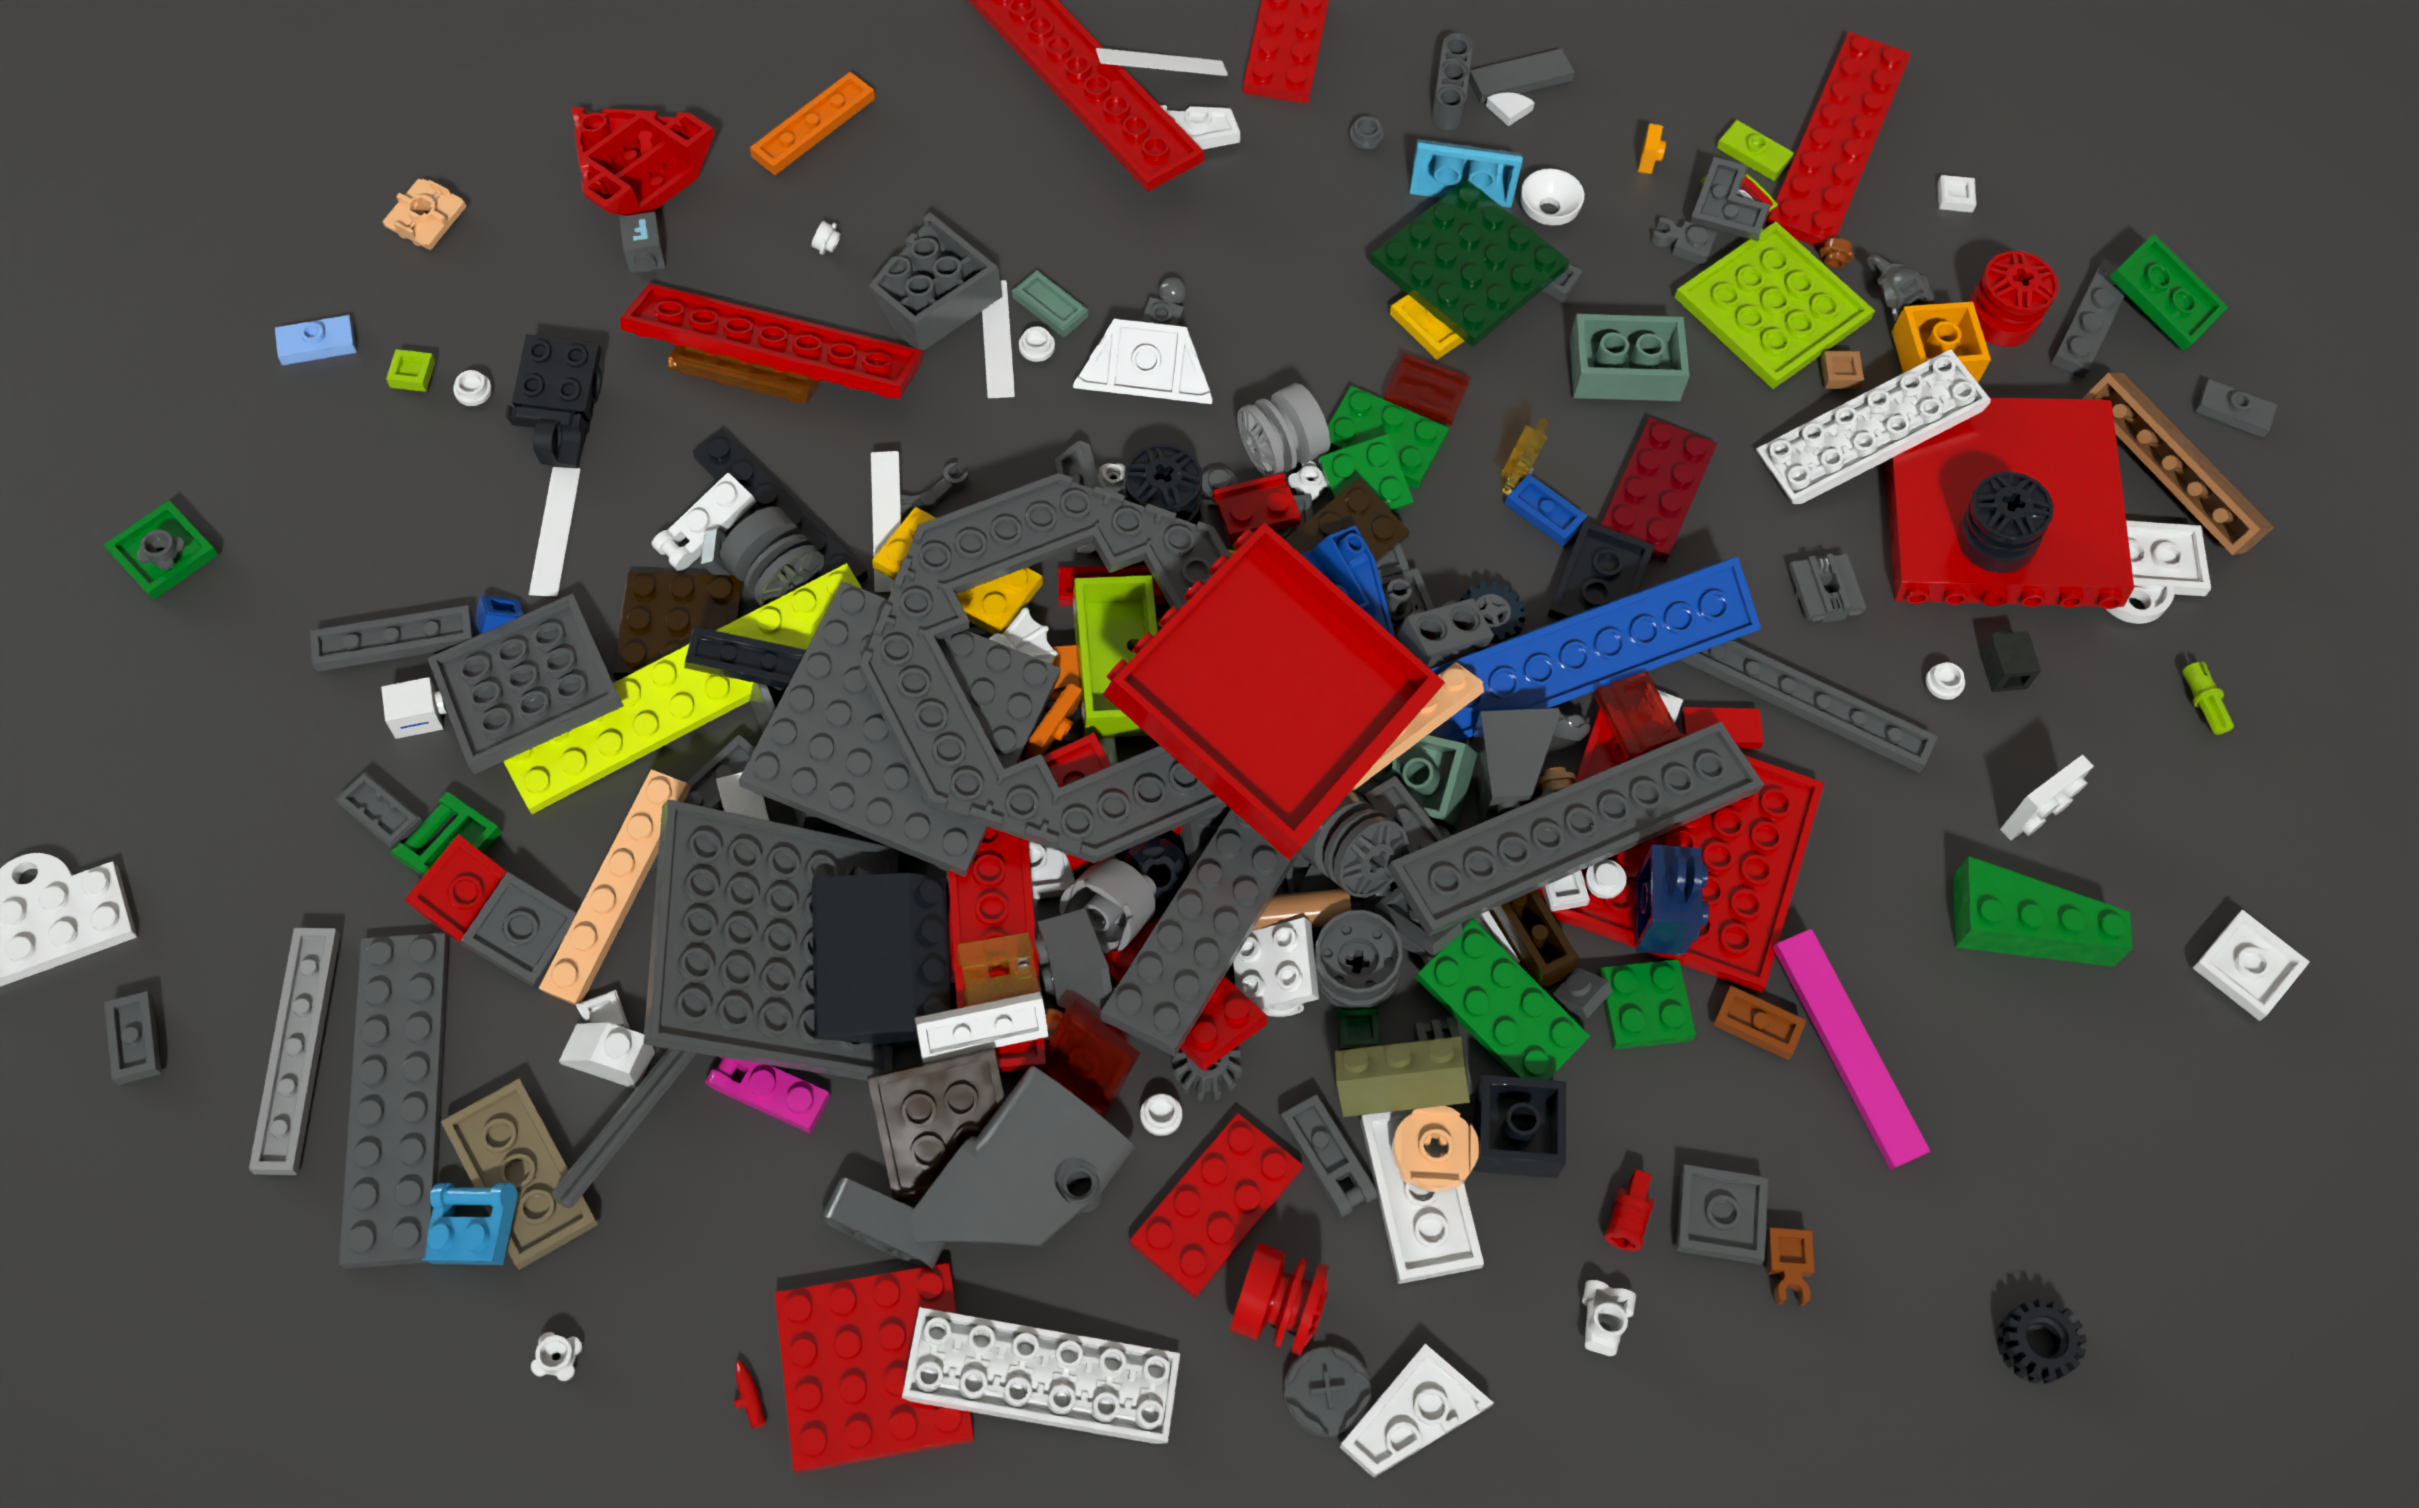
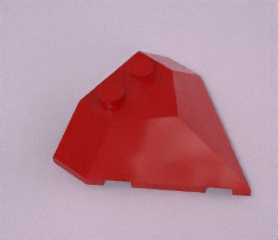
M571 107L572 116L575 121L574 131L579 168L582 173L584 196L607 213L629 216L654 212L698 178L714 136L713 128L691 113L677 112L676 117H660L657 111L604 108L602 113H586L584 107Z

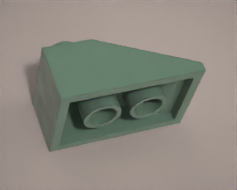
M1427 735L1353 792L1363 798L1365 793L1396 776L1430 819L1436 820L1443 826L1457 829L1478 753L1465 743Z

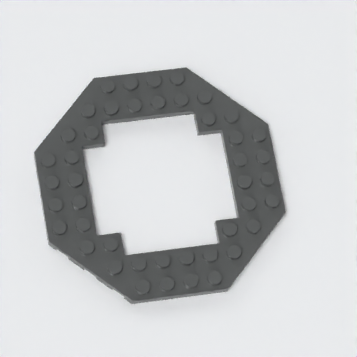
M1056 473L918 525L907 556L904 557L893 583L891 594L874 628V634L867 651L865 650L861 659L859 672L929 807L1091 863H1097L1224 808L1227 805L1161 746L1060 788L1041 754L1004 769L937 643L940 639L969 629L970 621L956 594L1092 542L1109 574L1144 560L1170 608L1175 606L1180 610L1187 602L1183 598L1195 582L1201 580L1205 584L1212 577L1208 572L1212 565L1223 554L1228 558L1231 555L1214 526L1200 521L1197 525L1176 518L1177 513L1148 503L1144 507L1124 500L1125 495L1096 485L1092 489L1073 482V477Z

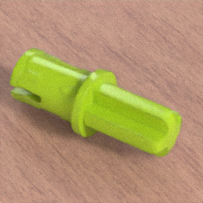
M2195 662L2183 669L2182 675L2194 696V706L2202 709L2215 735H2222L2225 732L2231 731L2234 728V724L2221 700L2224 697V692L2222 689L2217 688L2205 662Z

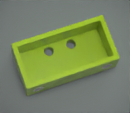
M1152 575L1075 578L1072 603L1080 688L1083 690L1080 698L1083 736L1085 737L1092 733H1095L1097 738L1149 736L1103 694L1111 682L1106 676L1121 659L1129 663L1136 655L1135 652L1129 651L1128 647L1135 646L1147 632L1153 636L1157 634Z

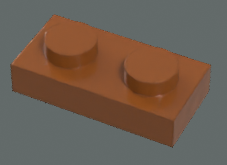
M1730 985L1713 1022V1026L1784 1059L1790 1060L1807 1020Z

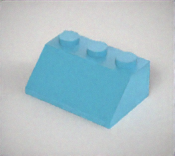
M1417 139L1409 194L1443 198L1468 179L1500 206L1511 208L1523 156L1520 153Z

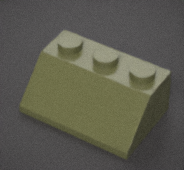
M1462 1036L1335 1051L1336 1083L1343 1117L1470 1103Z

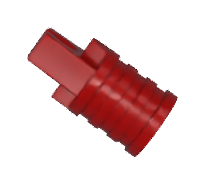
M1636 1169L1630 1177L1627 1190L1620 1187L1617 1189L1611 1219L1604 1235L1605 1241L1610 1245L1625 1251H1640L1642 1249L1643 1237L1646 1232L1645 1228L1654 1204V1199L1646 1197L1651 1174Z

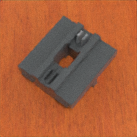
M1831 553L1826 554L1822 558L1810 556L1807 560L1790 563L1789 569L1797 590L1795 599L1796 601L1800 600L1807 621H1821V623L1845 620L1847 615L1855 616L1865 612L1867 607L1848 554L1834 556ZM1828 585L1830 589H1833V593L1825 591L1824 586Z

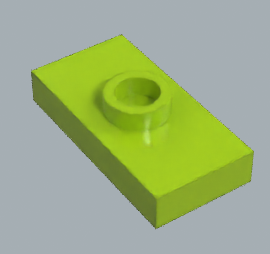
M1738 120L1722 136L1717 145V149L1773 181L1791 162L1794 152Z

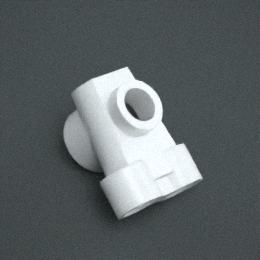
M1597 1280L1586 1282L1582 1300L1583 1304L1587 1306L1586 1349L1607 1356H1614L1617 1353L1621 1336L1628 1326V1318L1632 1317L1636 1301V1294L1634 1292L1621 1288L1614 1289L1606 1283Z

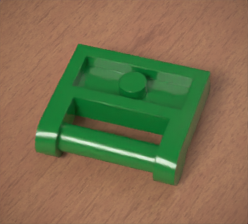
M445 792L437 801L439 803L438 807L403 844L398 843L390 853L401 864L408 868L410 867L423 877L457 835H460L484 853L502 833L499 827L454 795ZM452 815L456 817L421 856L416 854Z

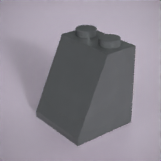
M1559 708L1480 712L1470 747L1478 753L1473 768V778L1479 824L1530 802L1560 717Z

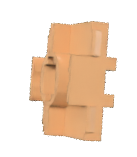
M418 178L405 195L399 193L396 196L399 202L382 222L386 228L398 233L401 238H407L417 246L421 245L432 250L467 206L462 198L450 194L449 189L431 180L428 182L425 179L421 180Z

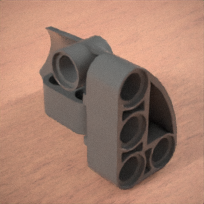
M1030 1066L978 1137L973 1136L960 1147L909 1215L915 1242H981L1041 1247L1080 1212L1095 1210L1100 1205L1105 1187L1124 1164L1135 1146L1073 1093L1039 1069ZM1082 1180L1092 1182V1187L1086 1195H1072V1189L1077 1182Z

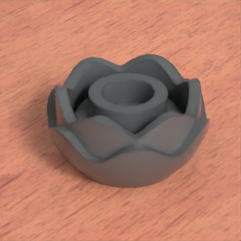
M1560 712L1553 736L1575 741L1582 740L1591 729L1589 724L1590 717L1569 716Z

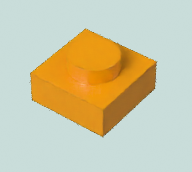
M1649 123L1642 147L1638 172L1652 174L1655 161L1662 162L1666 147V141L1661 140L1662 125Z

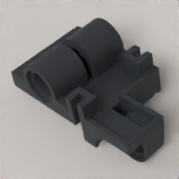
M530 334L525 336L512 398V404L515 407L507 405L506 417L512 425L535 428L533 449L541 464L577 469L579 467L585 433H589L590 429L586 421H591L592 419L590 414L591 402H597L601 391L602 376L599 362L602 348L599 343Z

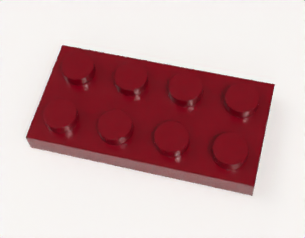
M1649 417L1600 526L1655 545L1651 557L1666 562L1717 443Z

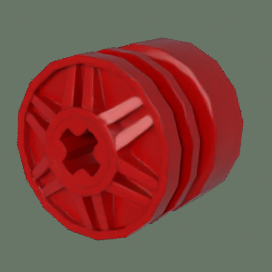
M2007 251L1996 255L1987 264L1978 285L1968 302L1973 301L1985 341L1997 346L2014 347L2026 343L2035 334L2044 315L2048 312L2050 305L2056 298L2059 288L2057 275L2050 265L2041 258L2024 251Z
M1258 1242L1237 1303L1230 1332L1257 1341L1267 1323L1275 1325L1274 1347L1280 1349L1285 1331L1289 1330L1296 1333L1291 1353L1301 1356L1304 1347L1316 1332L1328 1294L1327 1273L1329 1266L1319 1263L1314 1279L1310 1281L1303 1278L1308 1259L1302 1257L1293 1273L1284 1272L1286 1251Z

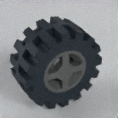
M1493 581L1490 586H1487L1486 582H1480L1477 589L1471 586L1468 588L1467 593L1462 595L1460 601L1474 598L1482 615L1492 622H1487L1494 634L1490 643H1499L1521 634L1526 612H1524V602H1518L1520 595L1516 591L1511 594L1509 586L1504 584L1500 588L1498 587V582Z

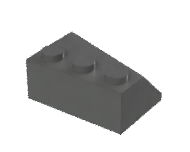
M930 212L923 219L924 225L917 234L911 233L906 239V247L898 257H892L869 284L870 292L896 333L913 348L923 351L1002 298L998 267Z

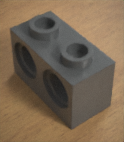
M1474 598L1460 602L1451 600L1439 608L1428 611L1419 609L1411 612L1405 617L1396 639L1427 667L1433 668L1488 647L1494 634Z

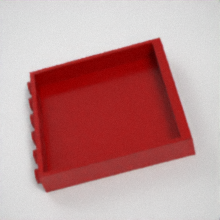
M1990 398V404L1981 413L1885 461L1895 601H1907L1911 604L1945 602L1949 605L1984 603L1987 606L2022 604L2026 607L2061 605L2064 608L2099 606L2103 609L2125 606L2134 589L2112 400ZM2008 471L2025 474L2039 481L2049 492L2054 505L2052 520L2043 536L2037 553L2028 565L2018 571L2007 573L1986 571L1969 561L1962 553L1958 542L1959 526L1967 511L1971 496L1978 484L1992 474Z
M1264 522L1254 533L1247 529L1232 546L1237 551L1230 558L1223 554L1208 571L1212 577L1205 584L1201 580L1195 582L1183 598L1187 602L1180 610L1172 606L1158 622L1162 628L1155 636L1147 632L1132 649L1136 655L1129 663L1121 659L1106 676L1111 682L1103 695L1285 858L1290 860L1445 682Z

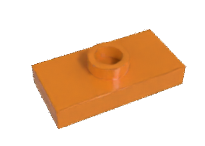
M1072 683L1066 686L1030 737L1025 754L1026 759L1039 754L1044 756L1056 739L1060 742L1064 740L1073 724L1070 718L1078 708L1083 691L1081 688Z

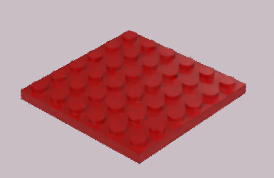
M1600 706L1576 775V780L1573 784L1688 735ZM1744 755L1764 783V786L1758 793L1608 858V860L1618 863L1626 874V885L1618 896L1608 899L1598 898L1590 892L1586 885L1590 899L1587 906L1558 910L1551 913L1556 920L1636 948V875L1652 844L1701 848L1703 864L1708 866L1707 885L1705 888H1702V901H1706L1709 904L1707 925L1701 927L1697 942H1692L1685 955L1651 954L1668 960H1679L1680 964L1762 993L1766 987L1775 956L1773 946L1780 939L1824 782ZM1589 867L1581 870L1584 882L1585 875ZM1542 888L1537 889L1540 896L1545 902Z

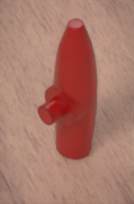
M742 1361L736 1362V1382L740 1398L733 1400L735 1408L744 1406L751 1428L758 1429L767 1424L762 1411V1402L751 1373Z

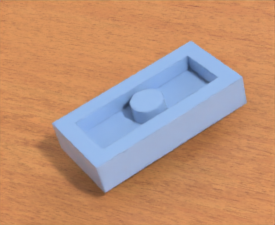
M350 315L275 327L277 354L282 365L357 353L354 326Z

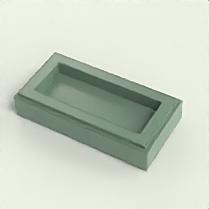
M1038 270L1012 290L1013 299L1063 338L1088 318V309Z

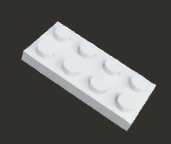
M1415 1109L1361 1115L1360 1119L1398 1284L1480 1269L1484 1265L1464 1183L1459 1187L1443 1192L1422 1190L1415 1185L1407 1184L1403 1181L1399 1169L1395 1165L1392 1154V1142L1395 1132L1402 1120L1412 1114V1111ZM1432 1138L1430 1144L1424 1146L1425 1151L1429 1152L1431 1157L1439 1158L1441 1153H1447V1148L1440 1146L1439 1139Z

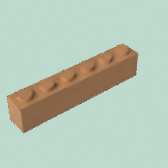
M2107 373L2082 398L2087 400H2112L2116 435L2231 555L2248 552L2274 528L2124 373Z

